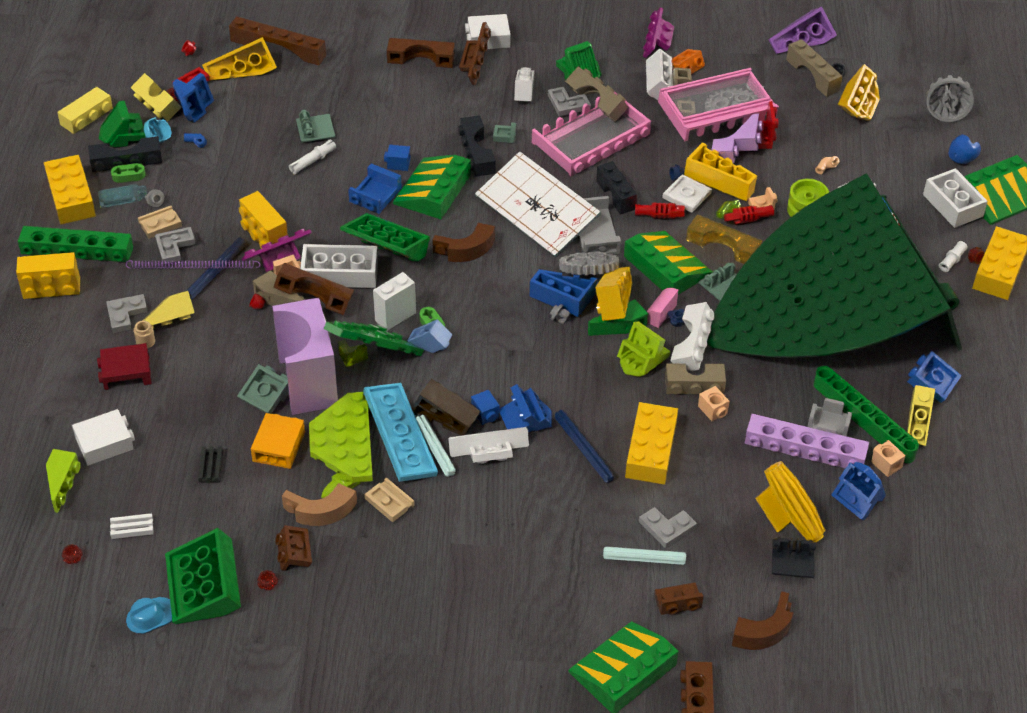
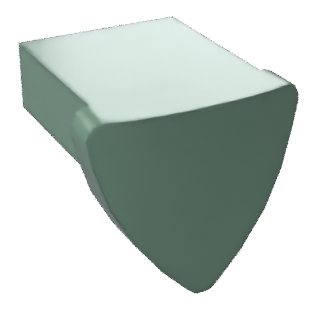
M511 122V126L495 125L493 141L514 144L516 139V123Z

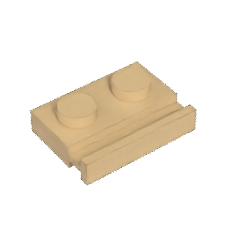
M172 206L138 217V222L149 239L155 237V234L169 232L182 227V222L176 212L173 211Z
M385 478L384 482L378 483L365 493V499L392 522L407 512L409 507L414 506V500L388 478Z

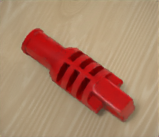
M653 202L652 205L635 204V216L644 215L658 219H675V217H684L685 206L676 205V203Z
M752 205L732 209L733 213L724 215V221H734L735 224L754 222L762 217L774 216V208L772 205L763 207Z

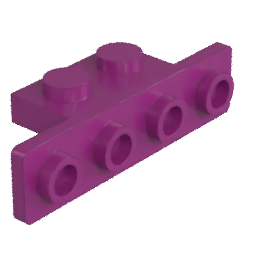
M661 7L650 16L649 31L645 37L646 43L643 47V57L645 58L655 49V45L660 46L666 51L671 46L674 26L662 19L663 8Z
M301 229L294 233L295 236L289 238L286 235L279 238L275 244L268 242L262 245L260 250L255 251V249L246 251L242 261L245 262L259 256L266 272L274 270L273 261L291 255H294L295 259L299 260L301 257L294 242L308 237L312 232L311 230L305 231V229Z

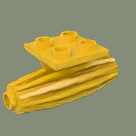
M782 461L772 464L764 471L770 486L755 499L776 532H779L791 522L806 540H812L813 542L821 540L824 537L825 528L815 505L800 481Z

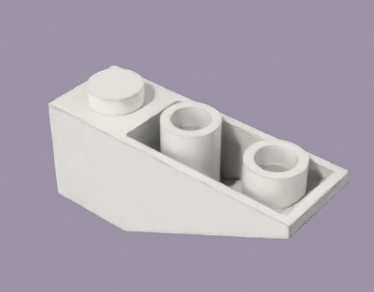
M523 67L517 71L514 98L516 101L532 100L534 70H531V68Z

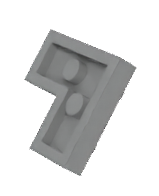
M564 87L548 90V97L558 116L568 115L572 110L582 112L583 105L586 103L590 105L591 110V104L585 94L569 97Z
M191 227L155 234L163 264H165V261L167 263L168 261L170 263L172 261H181L178 248L195 244Z
M144 294L106 301L113 333L132 330L129 316L147 313Z
M655 507L639 517V523L664 548L672 545L697 528V523L684 510L669 520Z

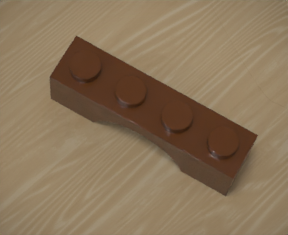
M389 38L387 63L404 64L409 59L424 57L432 60L436 67L453 68L455 43Z
M284 263L279 270L273 287L288 294L297 292L311 294L319 298L325 304L326 309L344 315L354 292L353 289Z

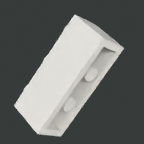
M661 49L657 50L646 60L647 93L657 100L660 89L673 86L672 57Z

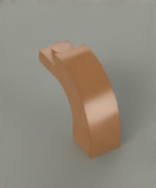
M338 483L328 496L319 500H308L286 490L282 495L283 508L286 511L295 513L296 522L309 526H323L337 522L347 516L357 504V496L355 490Z

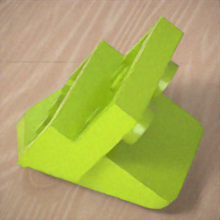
M639 321L633 322L629 337L622 340L617 355L620 358V365L624 373L638 377L646 375V373L666 360L671 353L670 350L664 347L665 339Z

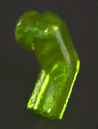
M738 200L725 201L716 212V216L722 219L726 213H732V209L740 208L741 203Z

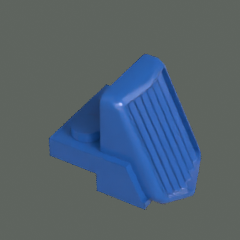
M199 73L188 83L178 79L173 81L174 94L184 111L185 117L188 121L195 123L206 114L205 108L214 102L205 75Z
M518 384L512 386L513 395L511 398L513 401L500 408V414L506 428L526 427L528 432L552 427V411L539 399L532 388L523 391Z
M849 462L839 477L841 481L831 494L861 520H865L877 501H883L886 495L881 479L869 466L860 462H855L854 464Z

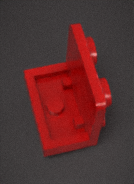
M772 101L768 102L766 121H763L764 130L761 131L762 141L758 144V149H772L773 142H776L775 129H778V118H775L776 107H773Z

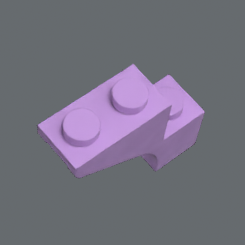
M751 115L733 135L723 139H714L712 150L718 151L719 156L724 159L728 157L732 160V163H735V158L739 155V151L758 150V144L762 141L761 131L764 130V123L760 120V115Z

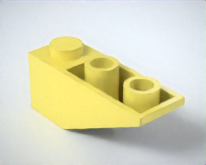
M185 291L168 296L143 321H148L154 329L155 324L168 325L173 323L172 319L178 317L180 321L191 318L190 314L195 312L189 292Z
M915 385L907 433L915 438L919 445L926 446L935 389Z

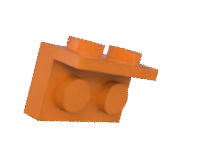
M687 49L672 58V70L674 68L691 69V74L705 66L700 50Z

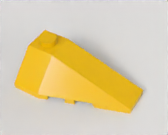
M263 37L202 65L205 72L209 74L210 80L263 75L277 68Z

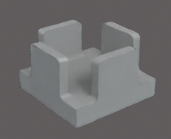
M825 398L823 407H818L817 404L813 403L808 427L847 436L852 413L842 412L844 402Z

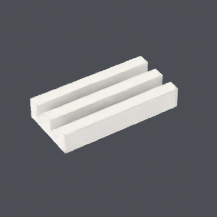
M152 513L110 518L111 539L153 534Z

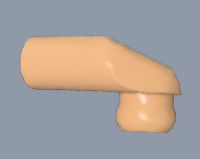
M837 156L825 157L820 161L815 171L818 174H823L825 169L835 168L840 160Z

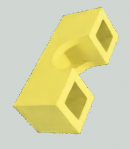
M145 73L131 87L135 92L134 97L140 102L142 100L145 101L143 104L149 110L154 109L153 113L159 119L163 117L168 122L181 108L178 102L165 90L158 95L162 89Z

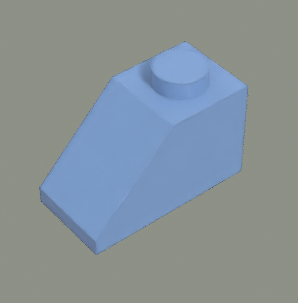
M437 319L414 329L407 341L423 348L425 351L434 353L439 350L443 351L448 347L452 334Z

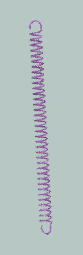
M129 260V261H130V260ZM192 260L191 263H192V267H193V260ZM202 260V267H203V260ZM212 260V267H213V260ZM222 260V267H223V260ZM229 260L228 263H229V267H230V260ZM232 260V267H233L234 262H233V260ZM239 260V267H240V260ZM249 260V267H250V260ZM127 261V262H129V261ZM132 261V262H133V261ZM135 261V268H137V261ZM138 261V268H140V261ZM143 261L141 262V264L143 263ZM145 261V268H147V261ZM148 261V268H150V261ZM152 261L151 264H152V267H153V261ZM155 261V268H157V262ZM158 261V268H160V261ZM162 261L161 264H162V267H163V261ZM165 261V268H167V262ZM168 261V268H170V261ZM172 261L171 264H172V267H173V261ZM175 261V268H177V262ZM178 261V268H180V261ZM182 261L181 264H182V267H183V261ZM185 261V268H187V262ZM188 261V268H190V261ZM195 261V268H197V261ZM198 261V268H200V261ZM205 261V268H207V261ZM208 261L209 267H210V261ZM215 261V268H217V261ZM218 261V264H219V267H220V261ZM225 261V268H227V261ZM235 261V268H237V261ZM242 261V267H243V268H244V266H243V265H244V261ZM245 261V268L247 267V261ZM252 261V262H253V265H254V262H258V261ZM126 262V266H127V262ZM131 262V264H132V262ZM258 262V263H259V262ZM259 263V267H260V263ZM142 264V267H143V264ZM132 265V267H133V265ZM127 266V267H128V266ZM252 266V268H253V266ZM128 267V268H129V267ZM141 267V268H142V267ZM151 267V268H152V267ZM161 267V268H162V267ZM171 267V268H172V267ZM181 267V268H182V267ZM183 267V268H184V267ZM191 267V268H192V267ZM193 267V268H194V267ZM201 267V268H202V267ZM203 267V268H204V267ZM208 267V268H209V267ZM211 267V268H212V267ZM213 267V268H214V267ZM218 267V268H219V267ZM220 267V268H222V267ZM223 267V268H224V267ZM228 267V268H229V267ZM230 267V268H232V267ZM233 267V268H234V267ZM238 267V268H239V267ZM240 267V268H242V267ZM247 267V268H249V267ZM250 267V268H251V267ZM256 267V268H259V267ZM133 268V269H135V268ZM137 268V269H138V268ZM140 268V269H141V268ZM143 268V269H145V268ZM147 268V269H148V268ZM150 268V269H151V268ZM153 268V269H155V268ZM157 268V269H158V268ZM160 268V269H161V268ZM164 268V269H165V268ZM167 268V269H168V268ZM170 268V269H171V268ZM174 268V269H175V268ZM177 268V269H178V268ZM180 268V269H181V268ZM187 268V269H188V268ZM190 268V269H191V268ZM197 268V269H198V268ZM204 268V269H205V268ZM207 268V269H208V268ZM214 268V269H215V268ZM217 268V269H218V268ZM224 268V269H225V268ZM234 268V269H235V268Z

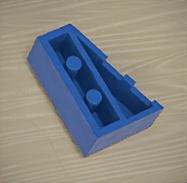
M539 269L530 280L529 296L553 307L562 304V309H566L570 314L579 317L596 294L597 278L591 277V280L579 278L580 275L569 277L563 276L560 272Z

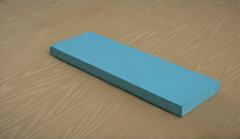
M395 383L364 387L363 393L399 482L437 476L438 470L402 384Z

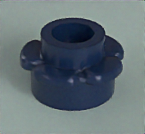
M677 164L670 167L669 174L671 180H677L682 174L684 175L683 168Z

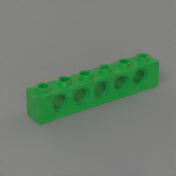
M23 226L18 239L20 253L25 255L74 252L75 258L127 262L133 250L131 234Z

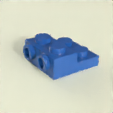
M931 351L927 356L923 354L916 363L919 366H914L908 373L910 378L907 382L914 388L915 385L934 388V398L942 403L962 375Z

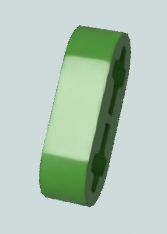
M138 163L119 165L111 169L112 180L117 183L142 180L146 175L144 166Z
M424 307L420 310L419 315L422 325L438 319L445 326L434 308Z

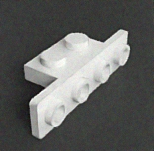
M526 427L456 436L448 439L451 457L471 455L473 463H486L490 460L503 461L513 457L512 449L529 446L528 429Z

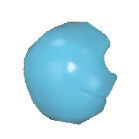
M156 117L145 122L144 134L146 138L158 136L159 143H162L171 137V128L166 120H156Z

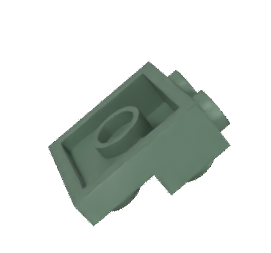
M258 364L237 397L264 413L272 414L280 401L284 402L289 395L287 376L285 374H276V371L268 365L263 367Z

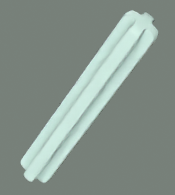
M425 415L417 416L416 420L423 437L442 471L447 477L453 476L456 469Z
M604 547L603 552L604 559L681 565L686 563L685 552Z

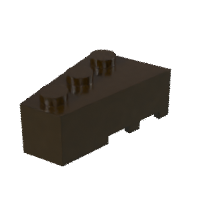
M432 378L422 390L412 408L415 416L416 414L425 415L430 423L433 420L443 424L442 428L461 436L466 435L481 412L473 404H469L460 398L458 394L451 392Z

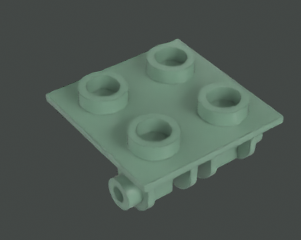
M302 110L296 123L301 143L335 138L330 114L310 117L308 111Z
M732 262L726 263L723 268L719 267L713 273L705 275V278L699 281V284L721 301L730 283L737 275L734 273L735 264Z

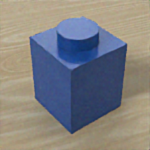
M389 145L388 152L385 151L384 162H387V169L408 171L411 160L410 146Z
M489 390L471 396V404L481 411L477 419L482 425L499 418L500 405Z

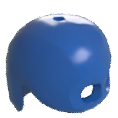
M961 134L951 142L948 154L956 163L967 164L974 161L980 155L981 146L979 142L972 144L968 136Z

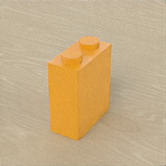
M265 413L251 447L252 462L291 469L305 434L304 420Z

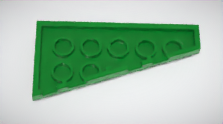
M335 320L334 322H326L324 330L339 337L355 341L360 340L368 344L375 341L377 346L393 350L398 349L406 353L412 352L418 356H422L424 351L423 348L403 340L402 335L395 332H387V328L381 325L375 326L372 324L366 325L364 323L358 324Z

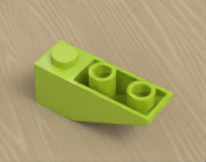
M53 449L46 463L52 504L54 511L58 513L61 505L65 504L68 489H71L73 486L75 474L80 470V462L78 461L77 454L74 452Z

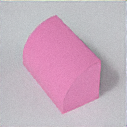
M666 288L661 292L647 310L648 324L660 328L668 317V312L673 311L677 305L678 289Z

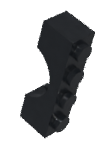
M481 116L460 118L458 134L462 136V146L466 147L465 155L467 159H471V170H473L475 177L496 174V160L492 149H486L477 144L484 140V125Z
M158 136L141 138L136 146L127 150H115L106 143L88 146L92 172L111 170L119 165L138 163L144 166L162 163Z

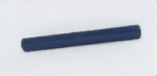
M238 237L216 260L217 268L214 269L211 265L186 290L189 292L191 300L225 267V261L228 264L229 260L231 261L246 246L245 239Z
M557 411L555 419L606 483L613 481L614 473L565 411Z

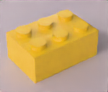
M259 191L239 199V212L242 217L240 221L241 226L250 233L254 241L259 243L261 249L262 245L268 242L275 244L279 238L288 235L286 221Z
M74 252L17 257L16 274L23 299L80 294V275Z

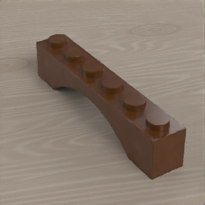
M237 16L229 25L231 42L246 45L263 37L265 42L283 46L299 56L304 62L318 66L326 57L325 40Z

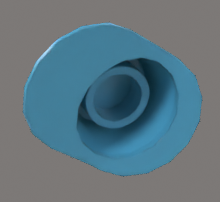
M157 597L137 600L127 614V627L132 632L143 634L172 621L170 599Z

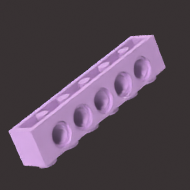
M756 414L751 415L745 438V444L754 447L765 448L846 468L849 462L852 464L855 462L864 464L869 445L867 441Z

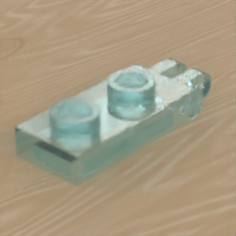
M137 184L98 191L101 208L137 202L148 195L146 186H139Z

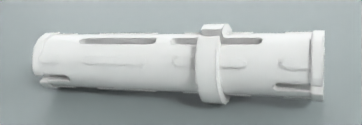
M330 139L323 145L316 146L313 151L290 164V171L295 175L315 161L325 158L326 154L336 149V144Z

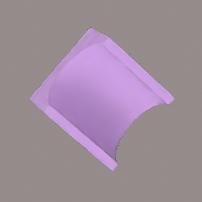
M319 298L272 306L279 361L286 364L292 415L329 408L338 401L335 361L328 331L324 330L326 323Z

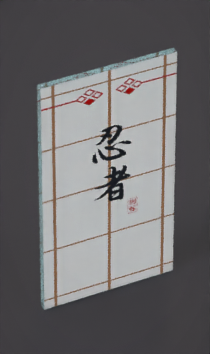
M521 152L517 153L475 193L479 199L554 257L601 214L598 209Z

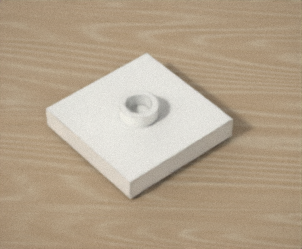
M682 174L663 193L662 198L671 203H676V205L685 206V210L692 213L711 194L712 189Z

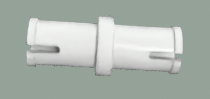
M959 241L952 250L946 253V257L939 264V268L943 272H948L955 263L960 261L961 255L968 249L967 244Z

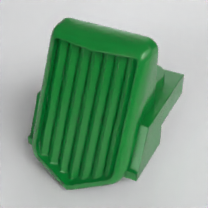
M588 41L566 48L565 56L562 59L556 60V67L564 72L565 80L577 67H580L582 70L586 68L592 73L593 78H600L602 76L592 45Z
M119 101L100 127L99 140L110 144V147L128 146V141H140L141 138H146L140 114L128 113L125 101Z

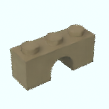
M666 364V394H700L714 386L724 394L726 385L724 364H705L703 374L692 375L687 372L686 364Z

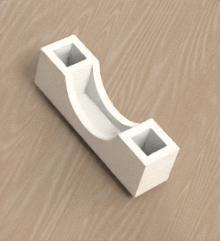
M707 302L687 305L682 319L691 334L682 343L674 346L671 362L673 364H686L687 372L699 370L703 360L708 335L711 331V324L714 320V312L710 309Z

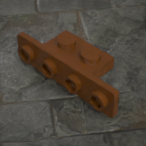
M487 22L482 23L477 41H466L459 66L461 71L468 72V78L472 85H476L477 79L480 77V68L484 63L488 39L491 37V29Z

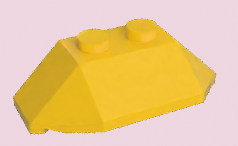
M864 64L847 83L838 105L849 115L870 121L880 100L876 82L877 75Z

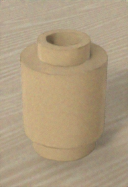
M148 321L136 323L134 327L136 344L147 343L148 348L152 347L155 344L152 325Z

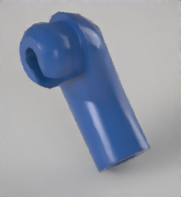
M184 134V142H193L200 148L204 147L207 143L202 134Z

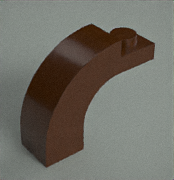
M477 223L474 232L462 239L434 235L432 240L433 253L447 255L449 262H467L480 258L490 250L495 241V226Z
M781 591L776 612L766 620L753 621L738 617L732 646L746 650H760L780 642L788 633L794 614L790 612L792 603L788 602L790 593Z

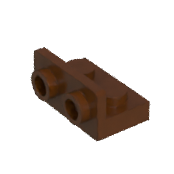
M284 525L275 539V544L278 545L277 560L280 562V569L285 571L289 564L309 567L312 563L308 529Z
M696 582L655 589L654 591L661 615H673L681 611H694L702 608L703 594L699 593Z

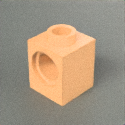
M714 386L700 393L698 407L711 421H714L728 414L729 400Z
M888 440L883 444H878L873 449L871 462L889 477L903 467L906 455Z

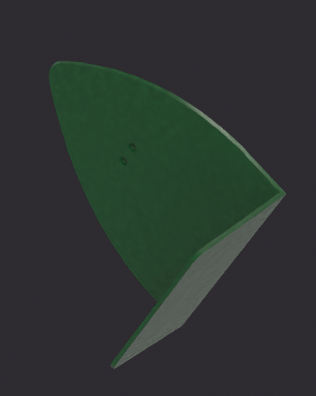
M867 173L823 195L801 209L775 230L755 250L732 280L714 312V320L712 321L711 331L707 339V344L711 347L733 353L781 358L815 357L843 353L881 343L938 317L958 351L962 350L951 308Z

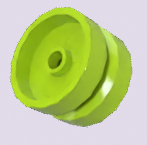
M801 179L793 183L790 187L787 212L790 217L818 198L829 193L828 188L822 182L814 179Z

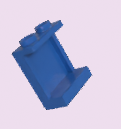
M371 163L367 167L368 176L356 189L353 187L349 188V202L380 214L401 190V175Z

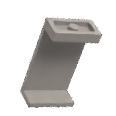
M609 196L583 198L600 211L578 232L583 252L620 254L621 239L620 236H616L608 209Z

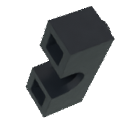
M611 161L597 166L596 182L604 192L611 191L612 204L619 214L635 210L637 193L615 163Z

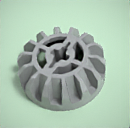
M948 75V78L945 79L940 77L936 83L930 85V89L927 91V108L931 115L940 121H958L964 118L973 107V90L970 88L967 81L964 82L959 76L953 78L952 75ZM950 84L958 86L960 90L956 91ZM944 86L942 95H938V91ZM961 93H962L961 98H960V100L958 101V96H957V94H961Z

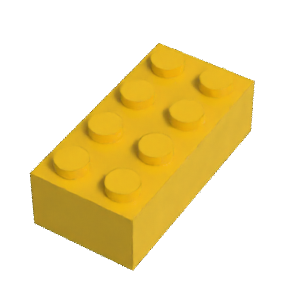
M79 155L44 162L60 225L96 217L93 200Z
M996 226L976 273L972 289L1008 300L1027 254V236Z
M639 402L626 464L625 478L665 485L677 423L678 408Z

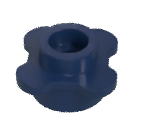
M684 309L668 312L667 315L670 317V323L673 326L681 327L685 324L682 319Z

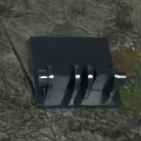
M780 537L778 539L774 538L772 540V574L814 578V550L816 549V542H812V540L799 541V538L796 541H793V538H790V540Z

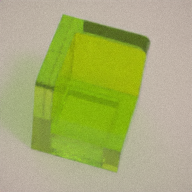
M345 339L338 342L339 355L347 367L368 359L367 346L365 344L361 346L357 344L350 347Z

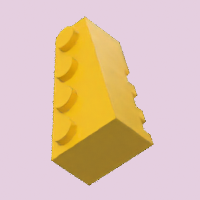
M702 142L686 159L685 176L744 201H747L754 193L757 175L741 165H734L728 157L722 158L719 156L718 151L714 149L712 151L709 150L705 143Z
M629 267L618 268L605 273L595 287L599 302L597 303L598 314H601L602 321L625 318L632 288Z

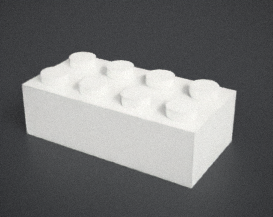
M303 244L300 269L345 287L376 288L378 268L377 246Z

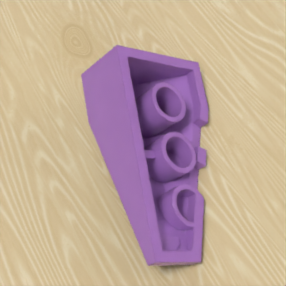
M819 7L803 15L768 40L777 54L788 51V45L802 39L809 46H814L829 41L837 36L823 8Z

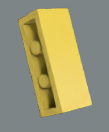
M95 87L58 111L60 125L75 134L113 109L111 96L100 88Z

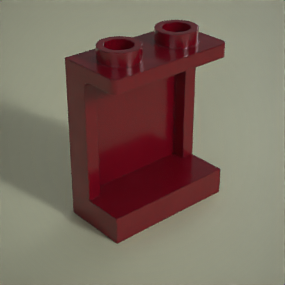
M147 343L100 349V357L97 358L98 369H101V372H98L99 383H103L105 390L109 389V382L143 378L144 385L152 384Z

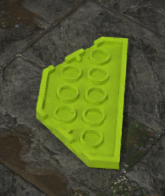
M363 392L347 393L309 423L310 456L315 460L320 459L325 463V466L336 473L341 472L352 483L373 481L368 403Z

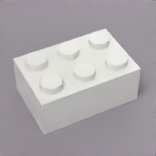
M956 168L926 180L923 195L954 228L984 216L988 201Z

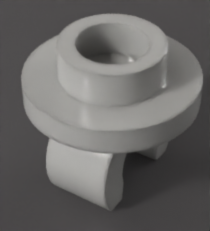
M153 189L145 196V199L150 206L159 207L164 202V194L160 190Z
M562 304L559 306L555 305L550 312V315H552L551 320L556 318L559 323L564 324L570 312L562 309Z

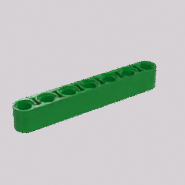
M820 366L817 368L814 379L816 390L828 399L844 402L842 412L847 414L851 412V419L880 444L888 440L906 455L904 463H912L915 460L919 443L915 438L830 367Z

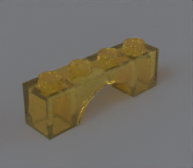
M698 214L687 228V241L701 247L709 243L727 245L733 250L735 260L743 264L762 244V240Z

